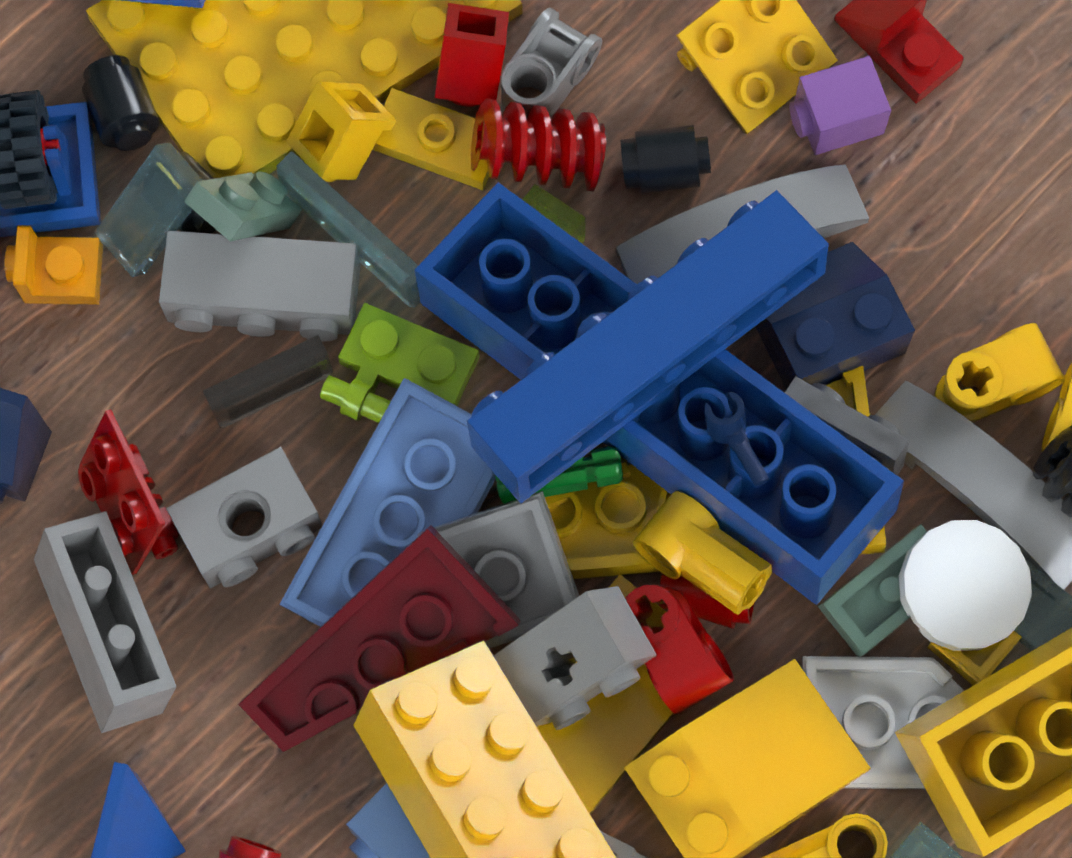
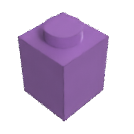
M870 56L801 76L795 101L789 104L795 131L800 138L808 136L814 155L883 135L891 113L890 105Z

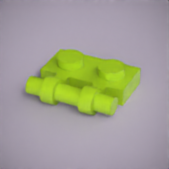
M364 302L338 356L340 365L354 370L358 374L351 384L329 375L321 389L320 398L340 406V413L359 421L363 416L379 423L391 402L374 394L379 382L398 389L403 379L406 378L457 406L480 358L479 350Z

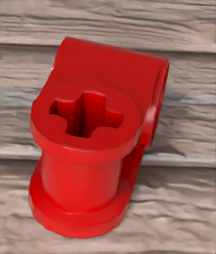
M643 585L635 588L626 596L625 599L657 654L645 663L649 677L661 699L674 714H680L734 681L733 672L724 654L713 638L707 633L689 600L682 592L672 587ZM650 602L667 604L669 611L661 616L664 628L647 625L646 619L653 614Z

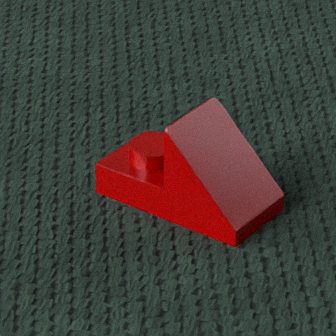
M927 0L851 1L835 14L834 20L915 104L920 102L961 68L964 57L923 16Z

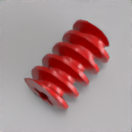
M485 99L481 103L475 118L471 143V169L474 171L480 160H487L489 177L497 179L504 163H511L514 181L522 182L528 167L535 166L538 184L545 186L553 169H559L562 187L570 189L577 172H582L586 190L594 192L600 179L605 159V126L603 123L599 124L595 114L591 112H582L574 122L571 111L561 108L553 114L550 120L546 107L534 105L526 117L522 104L510 102L501 115L497 100Z

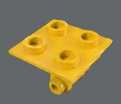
M719 0L676 34V37L683 45V48L677 52L680 62L691 72L697 67L700 69L745 134L750 133L796 95L801 76L830 68L838 61L797 0Z

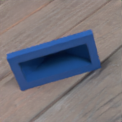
M114 762L91 858H177L186 852L138 774L127 764Z

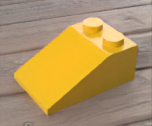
M793 659L680 728L626 765L624 769L684 858H742L871 770V767L796 659Z

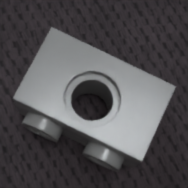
M281 447L166 508L210 589L222 583L223 587H231L245 581L258 570L257 563L277 552L281 556H288L302 550L315 539L313 533L322 528L317 510ZM256 511L265 516L263 526L253 535L240 536L232 532L234 521L244 512Z

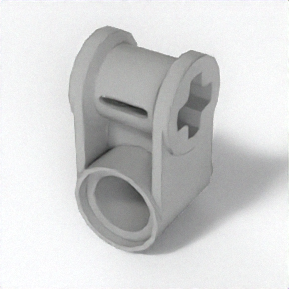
M553 8L544 10L531 27L523 44L505 65L502 72V113L510 102L522 104L527 117L529 110L534 105L546 107L551 120L553 114L558 110L573 87L582 81L594 64L602 46V38L596 34H591L587 37L559 20V12ZM523 87H533L542 94L535 98H523L515 92Z

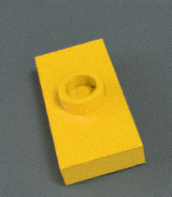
M391 88L384 108L397 121L391 131H382L372 150L483 191L489 178L487 160H480L477 168L474 171L471 169V143L475 118Z

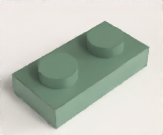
M261 171L256 172V174L249 172L198 181L184 201L230 242L290 229L302 211V208L286 196L288 190L281 181Z
M921 524L912 529L886 550L885 553L881 554L817 606L857 657L865 655L911 617L910 615L907 616L900 601L899 573L907 551L927 532Z

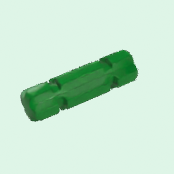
M607 446L591 450L592 456L582 457L537 492L543 491L544 496L548 497L588 489L587 483L595 481L597 487L620 483L623 479V469L617 448ZM495 475L502 503L516 500Z

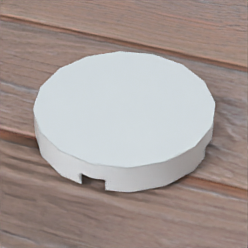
M951 520L926 532L907 551L899 573L900 601L907 616H911L913 623L919 628L918 631L930 642L953 651L981 650L1008 638L1024 620L1032 596L1030 569L1019 546L1002 530L978 520Z

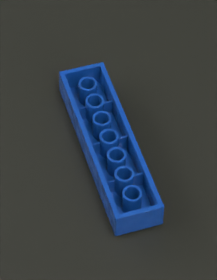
M499 182L414 270L421 304L520 380L524 378L527 368L537 358L548 352L557 354L572 343L580 328L588 320L601 313L608 316L627 302L628 295L637 285ZM726 349L603 441L607 446L616 447L621 457L671 495L673 492L679 491L703 505L716 519L719 529L770 563L773 573L815 605L822 600L896 513L904 483L903 479ZM728 392L738 394L743 400L746 416L745 434L769 477V481L759 487L754 486L735 451H732L729 444L714 441L709 436L706 428L704 411L706 403L711 407L712 413L720 419H727L733 416L728 405Z

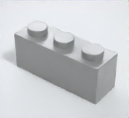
M167 231L159 304L167 321L174 323L177 328L184 331L201 333L211 331L213 325L237 327L240 333L256 337L272 336L275 334V330L300 331L302 337L310 340L332 341L337 339L338 334L349 335L355 323L361 266L356 243L268 237H249L230 242L222 234Z
M107 512L45 528L34 557V562L101 733L163 714L177 686Z

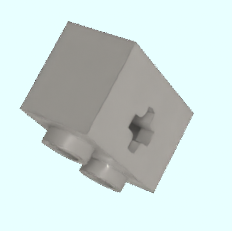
M618 586L584 592L493 655L534 724L539 726L552 722L555 729L560 730L589 714L591 709L587 702L603 692L605 697H610L636 683L641 678L636 669L657 654Z

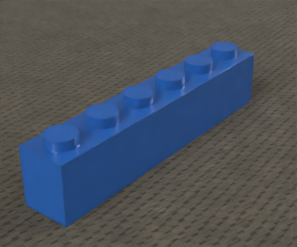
M778 190L774 191L760 203L757 201L746 203L734 213L725 229L709 241L707 238H701L693 242L680 255L677 264L658 278L652 275L638 283L628 295L627 302L607 316L601 313L588 320L578 331L575 340L557 354L548 352L537 358L527 368L521 381L504 393L502 391H495L482 399L474 408L471 418L467 420L471 447L519 503H523L824 275L829 243Z

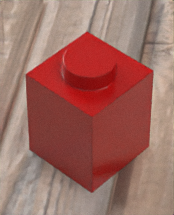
M448 3L434 98L449 100L457 105L466 107L481 105L485 99L497 100L506 47L509 12Z

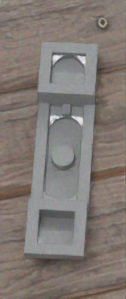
M846 164L828 166L775 178L706 202L630 238L616 247V253L625 275L636 284L652 275L659 278L677 264L680 255L693 242L701 238H707L709 241L727 227L729 220L739 208L750 201L760 203L776 190L823 238L866 224L869 221V216Z
M905 381L875 414L894 424L901 432L902 437L909 440L904 463L911 469L916 465L921 467L988 525L1002 530L1019 546L1029 569L1061 594L1072 581V517H1068L1061 511L1063 500L1060 498L1053 502L1048 501L1042 496L1045 482L1041 479H1036L1033 476V471L956 410L923 389Z

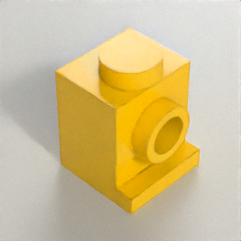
M317 81L286 142L304 161V168L314 177L326 182L356 180L382 131H391L397 120L362 83Z

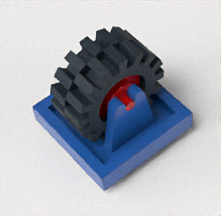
M39 90L0 95V237L16 236L18 225H31L35 233L101 225L92 116L87 102L45 107L43 95L40 94Z

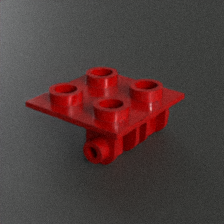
M110 409L104 412L79 464L78 478L86 498L91 502L96 501L101 512H107L130 572L134 575L139 571L149 552L152 551L157 560L175 553L179 549L175 541L179 536V532L166 510V506L158 508L162 505L163 499L160 494L151 493V490L155 487V482L152 477H148L149 471L137 445L128 443Z

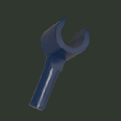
M728 392V405L733 416L727 419H720L712 413L711 407L706 403L704 409L706 428L709 436L714 441L729 444L732 451H735L754 486L759 487L768 482L769 477L745 434L746 416L743 400L738 394Z

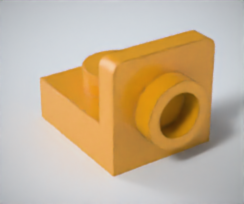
M18 225L16 245H8L5 252L7 282H13L24 303L99 305L103 245L99 238L37 237L31 225Z

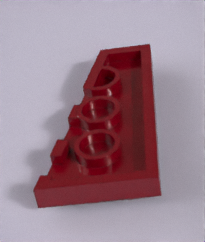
M430 525L245 696L238 705L285 752L356 714L362 708L371 689L479 642H486L497 635L499 637L519 626L521 620L437 530Z

